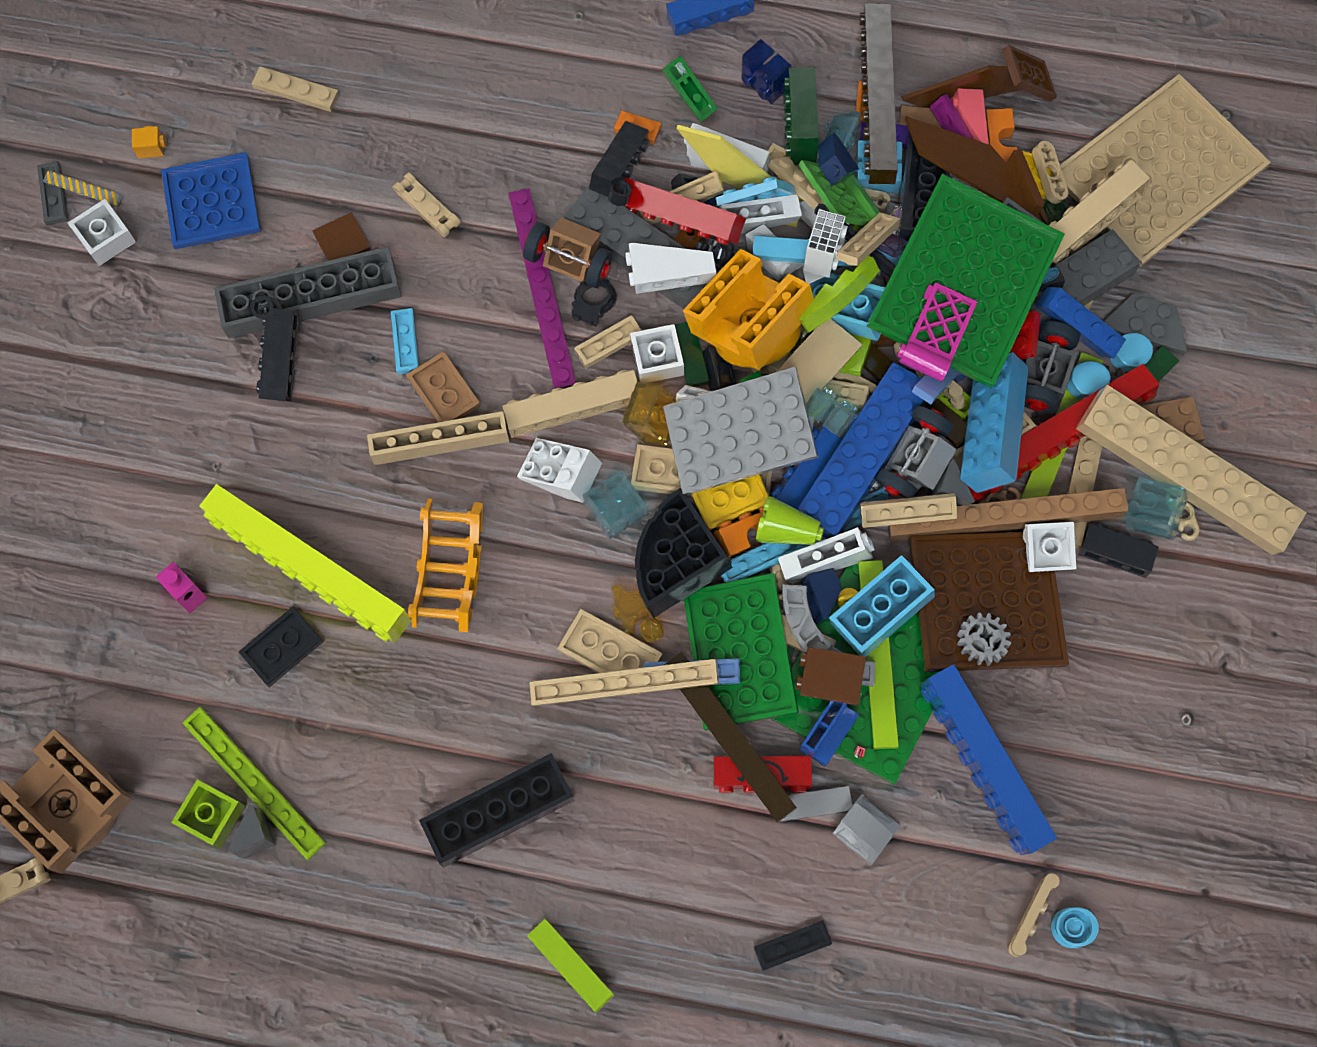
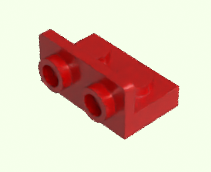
M1037 311L1028 312L1010 350V353L1013 352L1020 359L1036 357L1040 313Z

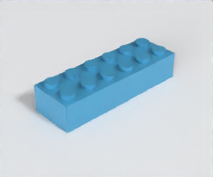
M1013 352L1009 353L992 388L973 379L960 479L976 493L1014 482L1017 478L1029 367Z

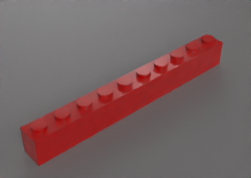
M1141 364L1108 385L1139 405L1142 402L1148 403L1153 400L1157 395L1156 392L1160 384L1145 365ZM1101 389L1021 435L1016 481L1022 477L1024 472L1029 469L1030 471L1036 470L1043 461L1048 458L1050 460L1056 458L1061 453V450L1066 447L1072 448L1076 446L1080 439L1086 436L1078 431L1076 427ZM1003 485L976 493L968 486L975 500L972 504L980 503L984 496L989 493H997L1003 488Z

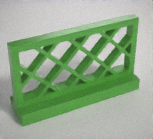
M801 160L799 163V167L829 211L846 216L844 223L860 225L863 228L880 213L854 174L844 182L831 186L819 168V163Z

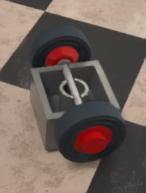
M1047 321L1042 323L1039 328L1038 339L1040 341H1038L1036 357L1026 358L1024 361L1029 367L1024 407L1041 413H1053L1057 410L1065 394L1078 354L1069 350L1075 349L1080 339V333L1072 326L1061 322Z

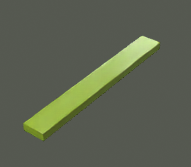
M1082 352L1076 366L1086 361L1102 364L1103 360ZM1066 388L1056 415L1081 399L1075 398ZM1067 447L1061 450V453L1052 460L1046 459L1040 467L1031 472L1021 499L1048 496Z
M882 560L858 562L860 591L883 572ZM888 637L866 656V661L875 662L874 687L868 686L873 749L899 747Z
M199 707L182 722L306 860L309 861L327 844L202 707Z

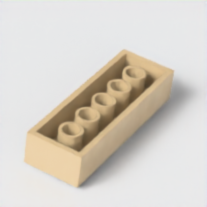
M1132 160L1126 164H1120L1114 170V175L1109 179L1104 178L1101 180L1094 192L1086 193L1075 208L1071 206L1064 212L1061 220L1058 222L1053 221L1049 225L1065 234L1049 268L1054 267L1085 247L1145 195L1150 177Z

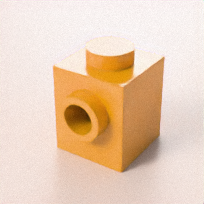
M158 126L132 129V149L138 159L164 156V148L167 147V141Z

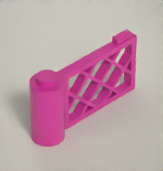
M935 282L933 286L928 285L923 296L927 301L907 345L902 343L897 356L900 357L899 363L942 382L948 372L977 301ZM936 291L944 294L948 302L938 305L934 297ZM962 302L970 306L968 312L959 315L955 304ZM950 306L954 316L944 319L940 309ZM935 311L939 321L929 324L925 315ZM956 320L960 330L950 334L946 323ZM941 325L946 336L935 339L931 328ZM926 330L931 341L924 343L915 338L918 332ZM948 340L951 347L949 354L941 351L937 343Z

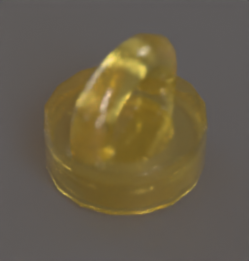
M649 618L641 623V636L647 642H654L664 637V628L657 618Z

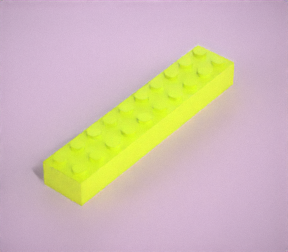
M216 484L199 505L205 512L203 516L209 520L213 527L219 531L223 529L228 533L227 536L235 542L239 543L241 541L246 545L245 548L253 554L257 555L259 553L264 557L263 560L271 566L275 567L277 565L287 577L292 580L296 578L305 589L310 592L314 590L329 605L333 602L342 614L347 617L352 615L363 628L368 630L371 627L376 633L375 635L387 643L390 640L396 643L410 624L411 619L408 618L405 609Z

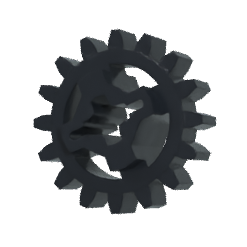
M709 239L708 244L697 241L695 249L713 252L714 263L725 266L737 253V251H734L735 245H725L714 239Z

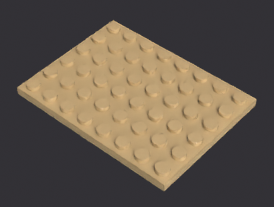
M1178 74L1064 161L1060 167L1068 193L1078 204L1086 193H1092L1097 189L1096 186L1104 178L1109 179L1114 175V170L1122 163L1126 164L1132 160L1150 177L1145 195L1105 229L1106 232L1113 229L1141 262V267L1265 170L1271 162L1193 86Z

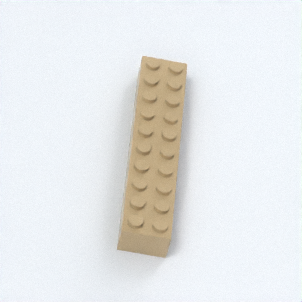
M1106 385L1097 393L1076 427L1081 433L1271 555L1284 552L1306 515V512L1109 385Z

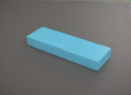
M413 308L391 311L396 372L398 375L408 374L419 367Z

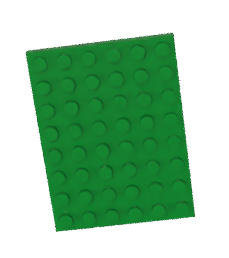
M942 174L866 327L907 345L927 301L923 296L928 285L933 286L936 282L977 301V304L949 368L992 388L1065 234ZM936 291L934 297L938 305L948 302L944 294ZM962 302L955 304L959 315L968 312L970 307ZM950 306L940 309L944 319L954 316ZM935 311L926 313L925 316L929 324L939 321ZM956 320L946 323L950 334L959 332L960 328ZM941 325L931 328L935 339L946 336ZM926 330L918 332L915 338L924 343L931 341ZM948 340L937 343L941 351L949 354L951 347Z
M858 564L846 567L840 578L841 591L846 588L860 591ZM837 600L833 606V609L829 617L840 609L838 607ZM918 612L889 636L899 747L873 749L868 686L862 685L858 706L847 704V707L859 714V716L834 753L894 786L934 710L931 702H926L923 698L921 684L940 672L924 671ZM829 617L816 625L822 634L837 641L835 648L839 651L858 655L831 625ZM800 652L791 669L799 713L771 718V720L806 738L830 701L799 695L800 690H796L798 675L803 676L804 666H800L802 652ZM857 746L865 748L864 756L860 759L855 757L854 754Z

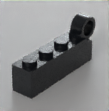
M625 121L593 170L589 189L607 196L608 200L616 206L628 204L632 189L625 182V179L631 177L634 165L637 166L639 164L642 152H646L650 143V140L647 139L649 130Z
M258 296L251 303V311L255 317L262 319V325L265 328L264 335L260 339V347L263 349L262 358L259 359L258 363L261 376L257 382L256 391L259 394V399L291 401L299 311L277 309V305L272 298ZM263 300H266L270 305V310L266 315L260 314L258 310V305Z

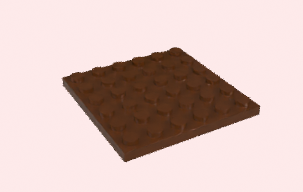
M1023 532L910 536L912 567L930 584L935 593V597L918 611L925 672L942 671L953 664L958 671L1057 668L1069 665L1055 570L1028 571L1026 543L1023 539ZM978 613H981L983 618H986L987 614L990 613L992 620L999 617L998 624H1006L1004 632H1010L1011 634L1007 639L1011 642L1009 648H1006L1008 650L1007 654L1004 657L1001 656L998 663L993 660L989 666H987L984 660L980 665H977V659L975 658L969 661L970 655L968 653L962 655L961 653L964 646L957 645L958 641L962 639L957 636L959 630H962L960 628L962 623L967 622L969 616L976 619ZM975 627L969 631V635L975 633ZM999 643L994 646L993 651L998 649Z

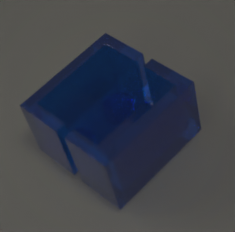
M760 39L742 55L741 78L746 86L752 87L754 90L757 89L761 99L773 104L783 95V91H787L784 90V77H788L789 68H792V65L778 53L764 65L763 63L775 51Z

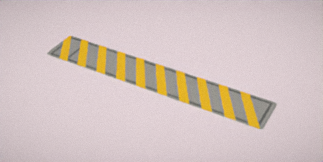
M47 171L43 180L45 183L101 201L106 199L108 203L118 206L123 196L122 194L52 171Z

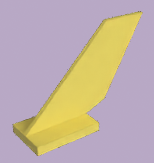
M677 125L676 129L712 172L718 171L722 182L741 190L746 184L755 183L758 185L763 183L764 179L774 177L766 173L722 136ZM798 196L799 204H800V202H802V201H804V200L801 199V198ZM799 219L797 222L785 225L797 227Z

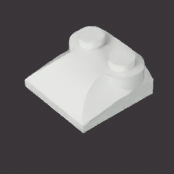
M1074 522L1025 524L1023 539L1026 543L1029 572L1076 569Z

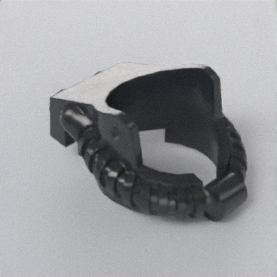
M604 279L601 287L606 288L609 294L605 301L599 305H588L582 299L584 293L592 287L587 285L585 281L579 284L574 293L575 300L572 302L573 309L571 313L574 320H581L591 327L597 326L599 323L598 319L611 310L617 301V294L614 287L609 284L610 280Z

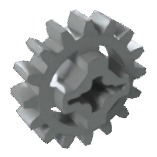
M981 613L977 614L976 619L969 616L967 622L962 623L960 627L962 630H959L957 634L959 638H962L958 641L957 645L964 646L961 652L962 655L968 653L970 655L968 660L977 659V665H980L983 660L987 666L991 665L993 660L998 663L1001 656L1004 657L1007 654L1008 650L1006 648H1009L1011 642L1007 640L1011 635L1010 632H1004L1007 625H999L1000 618L997 617L995 620H992L990 613L987 614L986 618H983ZM975 627V633L969 635V631ZM999 643L998 649L993 651L994 646Z

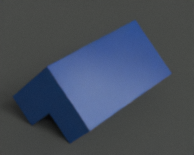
M830 701L804 740L800 751L811 756L812 759L826 767L859 714L848 708L846 703Z

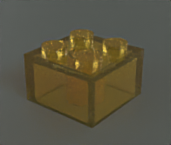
M637 382L631 394L627 410L624 413L622 424L645 444L667 446L670 435L663 406L675 403L676 400L660 384Z

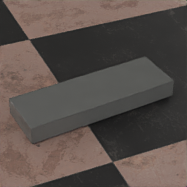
M59 161L37 165L45 224L52 225L68 221L64 188L43 182L47 171L62 175L61 164Z

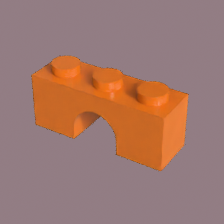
M1012 108L987 109L985 114L988 143L1007 162L1013 151L1017 150V147H1006L999 140L1011 139L1015 128Z
M763 507L758 509V514L752 516L751 512L738 517L739 521L732 524L731 520L718 525L719 530L714 532L713 536L727 557L751 547L747 539V532L749 529L758 530L760 517H762L764 512Z

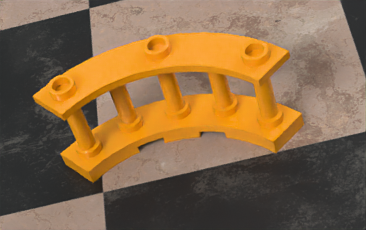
M428 498L425 507H421L420 521H424L421 559L417 561L419 578L413 604H409L408 618H412V628H417L420 616L455 619V622H459V632H468L473 615V609H470L472 599H476L482 545L477 544H479L480 532H483V503L474 502L472 510L467 513L433 510V499ZM432 520L466 522L467 525H470V536L466 538L432 536ZM431 545L464 547L466 550H469L468 563L461 565L430 562ZM428 571L463 574L466 577L464 588L457 590L426 587ZM424 596L459 599L461 602L460 608H456V610L422 607Z

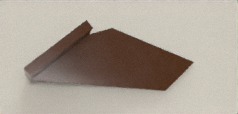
M1008 45L1002 49L1007 66L988 65L901 96L903 101L913 105L930 108L943 95L947 94L949 98L953 97L958 88L983 90L984 98L1024 90L1047 101H1052L1057 96L1045 61Z
M906 116L905 121L919 155L985 195L1001 203L1008 197L1036 217L1045 203L1022 150H1014L1007 162H1005L991 145Z

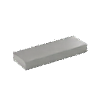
M849 786L788 795L797 809L782 819L781 822L849 812L852 808Z

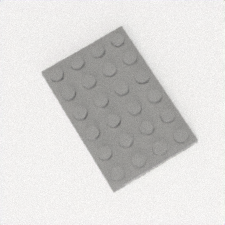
M796 367L663 406L681 488L685 495L819 458Z

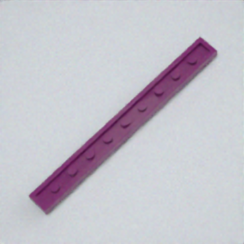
M529 188L508 193L522 254L526 236L537 222ZM543 251L537 262L534 263L524 259L553 386L554 389H565L572 387L576 381L549 268L543 266L545 251Z

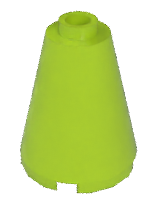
M767 497L763 507L764 512L762 517H760L757 542L815 545L816 540L821 541L824 527H820V521L774 497Z

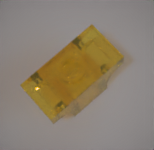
M620 584L612 586L611 592L616 604L612 606L615 619H621L626 634H634L636 623L641 619L649 617V611L639 590L628 592L622 589Z

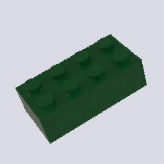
M789 68L788 77H784V90L787 91H783V104H785L784 122L788 125L785 126L784 131L785 139L787 140L785 156L790 157L794 165H799L801 160L816 163L819 129L815 68Z

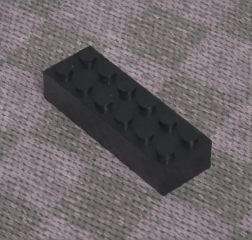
M908 131L905 141L898 218H900V225L897 228L895 244L899 246L907 245L941 175L944 174L950 177L949 172L918 154L910 131Z
M552 753L420 819L419 822L439 864L444 868L575 800Z

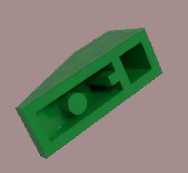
M681 55L660 70L675 92L700 122L718 110Z

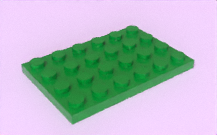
M771 573L703 587L686 597L684 605L693 660L740 659L741 684L707 685L734 723L739 725L798 714L776 575ZM702 721V723H703V729H704L705 731H708V730H709L708 727H707V726L705 725V723Z

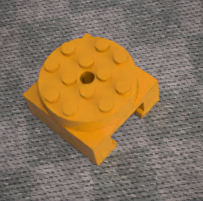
M740 249L687 305L683 313L691 333L714 345L718 354L724 360L736 366L755 368L759 371L763 366L782 359L795 346L801 333L799 317L814 297L809 283L789 273L780 283L763 275L761 259Z

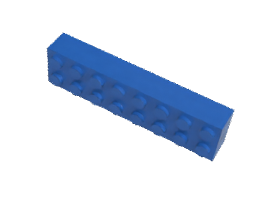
M894 362L797 509L821 522L820 527H824L823 537L826 539L844 532L860 507V503L864 501L876 482L875 478L878 472L885 468L906 430L914 423L915 420L911 417L914 409L917 406L924 407L926 404L925 400L912 392L914 386L922 378Z
M955 665L949 666L921 684L923 698L926 702H931L935 709L933 714L940 724L943 723L947 729L945 734L949 742L957 746L960 752L958 753L960 761L964 766L968 765L972 772L971 779L977 788L981 787L985 794L983 799L989 809H994L997 814L996 821L1003 831L1006 830L1010 836L1009 843L1016 853L1019 852L1020 855L1031 854L1056 840L1055 833Z

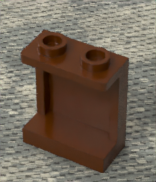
M808 647L807 652L802 651L800 666H804L803 676L798 675L796 690H800V696L858 706L866 657Z

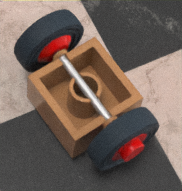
M561 217L551 230L544 223L536 222L525 239L523 258L535 263L545 250L544 267L584 282L586 279L587 285L599 288L604 279L609 275L612 252L605 248L598 249L601 233Z

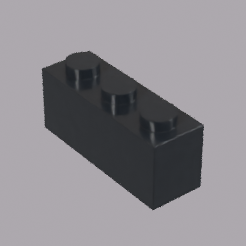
M1091 523L1086 529L1078 555L1146 578L1152 572L1159 546L1154 545L1152 541L1147 539L1130 537V534L1127 532H1115L1103 524Z

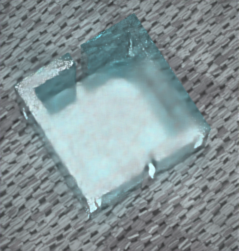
M817 387L806 403L808 416L818 423L822 422V426L838 437L844 438L859 415L856 413L858 408L845 400L841 403L837 400L839 395L827 387L820 389Z
M622 470L604 481L607 493L603 494V487L599 484L583 494L585 506L609 540L627 529V523L632 526L648 515L646 504Z
M1139 477L1133 493L1134 501H1130L1128 512L1124 518L1127 529L1174 541L1180 523L1179 517L1182 518L1188 500L1186 489Z

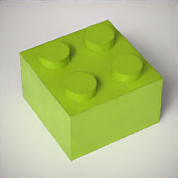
M197 779L171 823L221 849L244 810L245 805Z

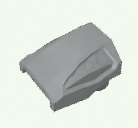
M861 794L835 829L833 835L851 851L872 865L900 825Z

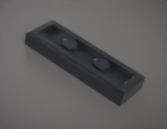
M822 920L753 948L762 971L830 946L832 942Z

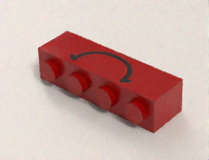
M759 756L783 789H792V793L807 792L806 789H811V756ZM714 757V790H719V793L723 794L734 793L735 789H743V793H755L729 757Z

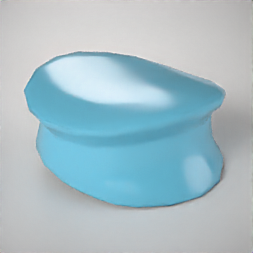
M1139 333L1125 334L1123 337L1126 341L1115 358H1110V361L1115 368H1121L1122 371L1129 372L1141 364H1146L1151 359L1153 346L1144 335Z
M1086 361L1073 368L1067 389L1075 398L1082 400L1108 385L1111 376L1104 365L1098 362Z
M1068 907L1061 909L1055 914L1051 922V932L1060 945L1067 948H1080L1095 940L1099 932V924L1096 917L1089 910L1080 907Z

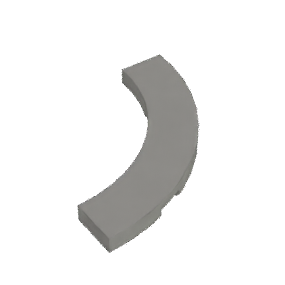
M783 584L782 600L786 619L793 636L804 652H807L808 647L841 652L816 627L808 606L807 586ZM866 661L862 685L874 687L875 662Z

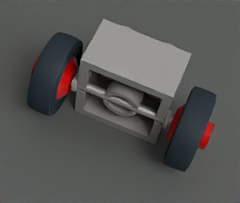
M917 406L914 409L911 417L923 429L920 430L909 426L886 465L896 473L881 469L878 472L875 480L885 487L886 492L896 497L898 495L904 498L914 497L917 488L907 480L934 490L956 451L954 447L942 438L931 434L932 432L946 437L950 434L953 424L944 418L942 413L922 406Z

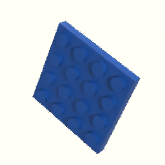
M247 152L161 169L174 249L261 232Z

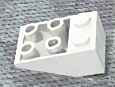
M536 438L517 477L563 498L583 503L602 462L590 450Z

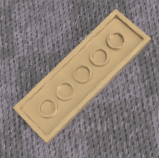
M637 444L630 489L672 494L681 488L673 449ZM772 471L759 474L768 494L770 492Z

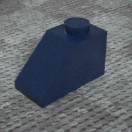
M836 133L831 134L818 145L819 168L831 186L844 182L859 170V167Z
M834 568L809 574L800 581L802 586H807L808 606L815 625L820 624L829 617L841 592L840 579L835 574Z

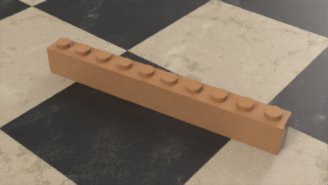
M1125 488L971 504L968 506L962 505L957 506V519L888 525L891 543L909 541L910 536L976 534L1023 529L1025 524L1079 523L1124 518L1128 512Z

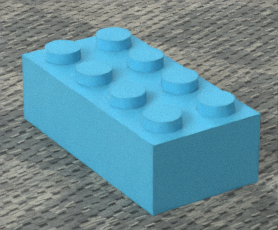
M831 273L830 278L823 277L810 283L813 297L815 298L825 283L833 287L840 278V275ZM869 283L852 302L831 319L848 333L878 341L881 334L866 326L885 287Z
M901 555L830 616V623L859 656L866 657L935 597L934 589Z

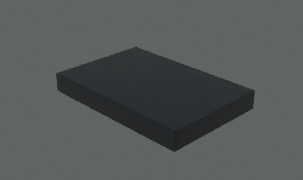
M293 606L242 648L239 654L270 688L324 641Z

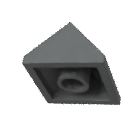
M951 460L948 463L934 490L928 489L926 495L955 493L957 506H968L975 502L967 484L960 479L961 472L955 460Z
M251 805L248 806L228 849V852L243 859L276 846L266 815Z

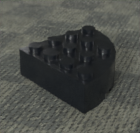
M681 488L668 496L657 507L658 511L652 519L647 521L637 545L635 556L637 586L645 606L653 619L733 568L727 555L689 499L683 494Z

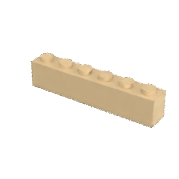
M622 370L610 377L600 376L594 379V381L587 383L578 382L572 387L565 389L556 388L547 394H533L528 399L521 401L511 400L506 405H502L511 438L639 404L642 403V398L634 370Z
M503 411L367 435L369 453L374 465L509 442L507 423Z

